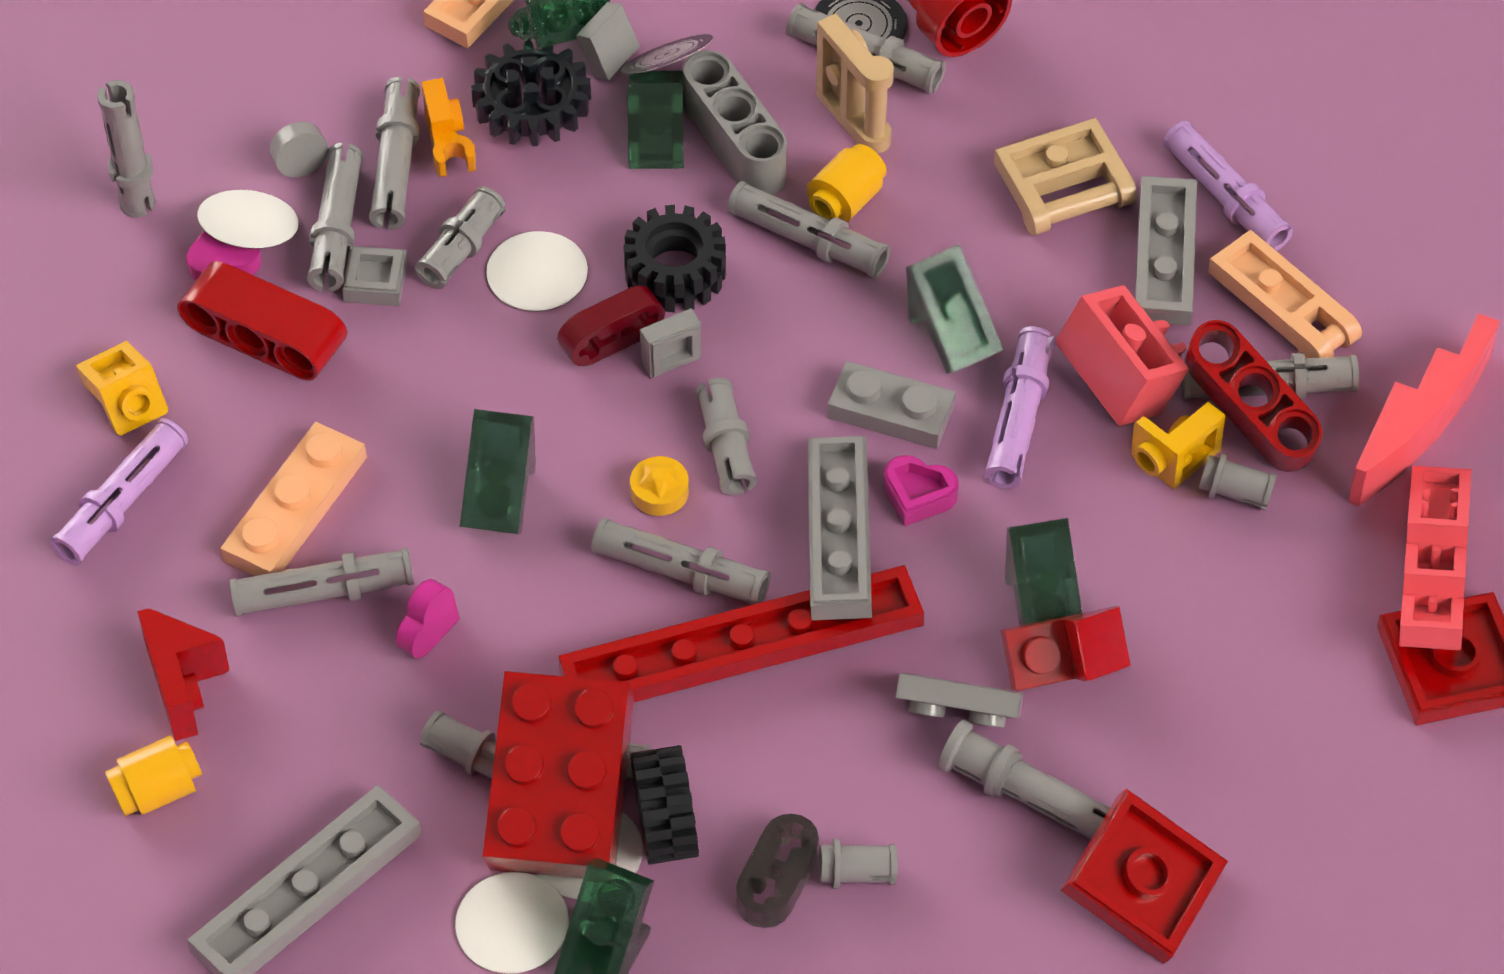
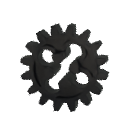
M527 39L524 41L523 50L515 51L507 43L503 45V57L499 58L495 55L487 54L485 56L486 69H475V85L471 86L473 107L476 108L477 121L479 124L489 122L490 135L493 137L502 134L504 131L508 132L509 144L515 145L521 136L529 137L532 147L538 146L540 136L548 135L554 142L560 141L559 129L564 127L575 132L578 129L577 116L587 117L589 114L588 100H591L590 78L586 77V65L584 62L573 63V53L569 48L559 54H555L553 42L547 41L542 49H534L531 39ZM540 82H541V96H542V101H541L540 96H539V85H540ZM521 84H522V87H523V94H524L523 103H522V94H521Z

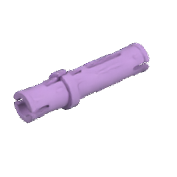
M1181 121L1168 131L1163 140L1164 147L1169 152H1172L1194 175L1197 181L1223 205V213L1232 224H1241L1247 231L1252 230L1276 251L1286 245L1293 234V228L1265 201L1266 195L1257 184L1247 183L1225 158L1195 130V127L1189 121ZM1201 158L1219 174L1220 177L1218 179L1200 161ZM1236 194L1255 211L1254 216L1235 197Z
M1030 326L1023 328L1019 332L1012 367L1008 368L1004 374L1002 387L1005 391V398L996 426L991 453L984 471L985 479L990 478L989 483L999 488L1013 489L1021 484L1024 462L1032 437L1038 405L1048 392L1049 379L1047 377V368L1055 345V337H1050L1051 332L1041 327Z
M161 418L152 431L122 461L97 490H89L80 499L79 505L81 508L67 522L63 529L50 540L51 547L55 553L67 563L78 566L83 561L85 555L107 532H115L124 523L123 514L153 483L155 478L171 462L175 455L189 443L188 436L184 430L172 420ZM150 458L151 460L131 482H127L145 460ZM109 500H114L92 525L88 524Z

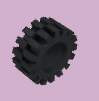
M665 205V215L660 216L656 208L647 211V222L640 217L632 222L633 231L627 229L625 244H623L625 279L628 288L646 286L659 302H665V312H675L676 303H683L684 310L690 308L694 310V299L697 298L702 305H705L711 301V291L716 294L719 293L722 288V280H725L726 243L725 236L722 237V228L718 222L711 225V216L703 211L698 218H695L694 207L685 205L683 214L675 213V205ZM667 251H684L696 257L694 261L682 266H666L654 260L656 256Z
M681 745L631 753L635 796L648 865L699 857L696 821L692 806L693 801Z

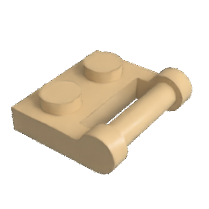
M835 13L817 22L816 96L857 144L866 145L877 154L886 151L891 145V127L886 122L887 89L893 84L894 66L886 57L873 56L869 52L863 36L855 29L850 30Z
M1097 118L995 149L994 165L1020 208L1025 226L1032 236L1050 231L1051 224L1113 204L1118 208H1122L1137 202L1135 183ZM1101 176L1107 182L1106 184L1044 203L1040 197Z

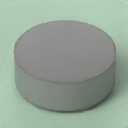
M302 121L289 124L279 130L270 143L269 151L275 165L283 175L297 178L313 173L324 163L328 154V144L316 125Z

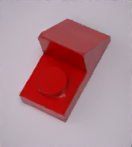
M1120 606L1000 630L1011 689L1015 691L1072 679L1084 682L1091 681L1131 666Z
M147 608L137 611L146 650L174 740L178 741L198 735L194 711L204 708L198 681L219 676L229 671L224 641L215 634L153 609Z

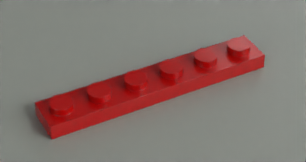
M902 565L871 574L872 618L811 620L810 590L562 654L558 656L561 675L567 677L629 682L634 702L921 627L924 626V611L906 566Z

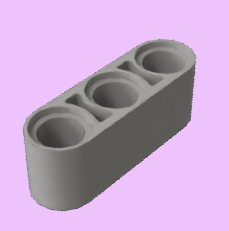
M703 50L689 56L683 65V95L686 114L737 184L744 181L754 188L775 195L783 189L787 178V139L784 132L724 54Z

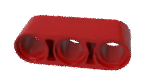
M212 261L177 304V311L180 317L194 331L305 381H312L319 375L345 341L348 334L345 324L331 310L221 261Z
M1211 320L1201 324L1192 335L1185 357L1191 377L1270 464L1279 470L1287 472L1298 471L1307 466L1318 449L1322 438L1321 423L1316 415L1237 328L1229 322L1222 320ZM1213 342L1220 344L1227 351L1229 359L1223 363L1215 364L1208 362L1202 357L1199 347L1205 343ZM1248 385L1257 386L1266 394L1268 403L1258 407L1247 405L1240 398L1238 389ZM1286 428L1298 430L1304 435L1307 447L1302 450L1287 449L1278 439V432Z

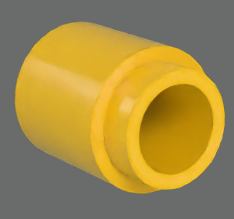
M856 144L852 148L842 149L807 185L806 191L809 198V206L813 213L828 220L838 217L848 223L881 190L883 179L887 173L884 161L873 149L863 144Z
M171 735L116 759L118 766L105 771L125 817L137 811H140L143 816L196 792L192 779L203 775L188 741L176 746Z

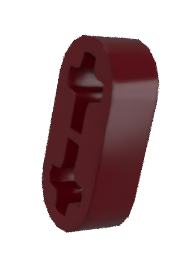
M634 286L570 317L560 328L557 340L575 365L588 366L640 342V329L665 318V310L649 288L646 286Z

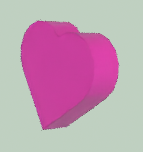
M204 230L187 251L186 261L189 274L196 281L212 261L227 263L253 275L262 265L260 248H243L229 245L213 238Z
M902 455L893 458L885 466L883 487L902 524L907 526L951 509L957 502L959 481L953 470L946 466L936 464L926 466L922 460L915 456Z
M435 579L423 581L415 588L408 601L407 615L401 621L396 632V645L399 649L414 658H422L460 620L454 593L450 588Z

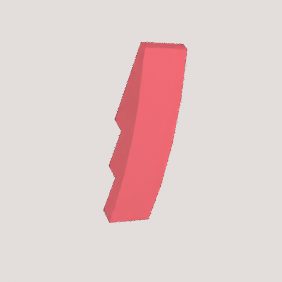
M1478 313L1459 355L1437 347L1418 389L1395 382L1355 467L1349 503L1357 506L1363 504L1404 473L1440 437L1468 400L1489 362L1500 324L1499 320Z
M1412 466L1399 646L1461 650L1472 469Z

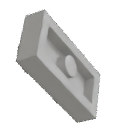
M846 361L828 402L827 418L938 449L955 407L956 391Z
M899 673L896 698L910 700L908 712L944 717L946 706L970 710L968 722L1005 728L1006 717H1020L1024 697L1022 692L910 673Z

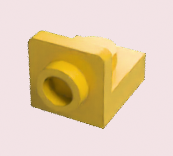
M127 340L75 365L83 385L103 404L112 429L118 435H125L168 412L167 403L151 363Z
M1207 402L1191 416L1183 415L1177 419L1168 433L1143 416L1134 423L1131 455L1142 471L1150 476H1157L1174 490L1207 462L1209 455L1215 456L1221 451L1225 414Z

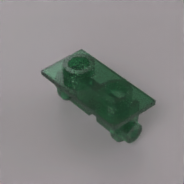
M525 0L526 7L519 8L514 12L508 21V27L511 34L515 37H519L522 40L535 39L537 49L576 40V35L610 0Z

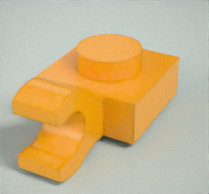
M443 78L422 81L425 119L433 147L436 173L440 177L447 176L446 161L453 157L464 159L468 171H475L477 166L475 146L469 138L456 133L464 131L459 99H448Z

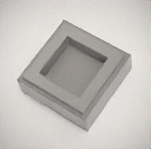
M607 2L576 35L594 77L604 80H610L640 47L623 5L613 2Z
M351 246L342 289L344 302L400 306L408 265L407 250Z
M692 308L640 329L641 364L650 378L657 377L700 359L701 322Z

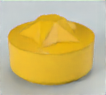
M664 456L650 457L641 461L635 466L630 476L631 499L639 510L649 515L665 516L675 513L685 505L689 496V477L685 467L677 460Z

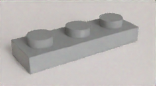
M1141 176L1135 299L1152 321L1165 320L1169 324L1191 326L1197 204L1196 179Z

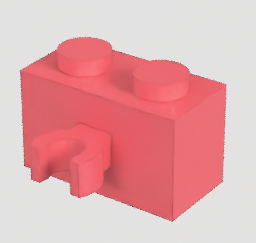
M1125 285L1081 296L1055 341L1056 345L1118 426L1137 422L1143 416L1151 418L1161 415L1189 371L1188 366L1181 359L1187 346L1184 342L1171 345L1164 337L1170 324L1165 320L1152 321Z

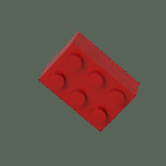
M504 671L482 855L490 870L614 881L634 706V696L629 682Z

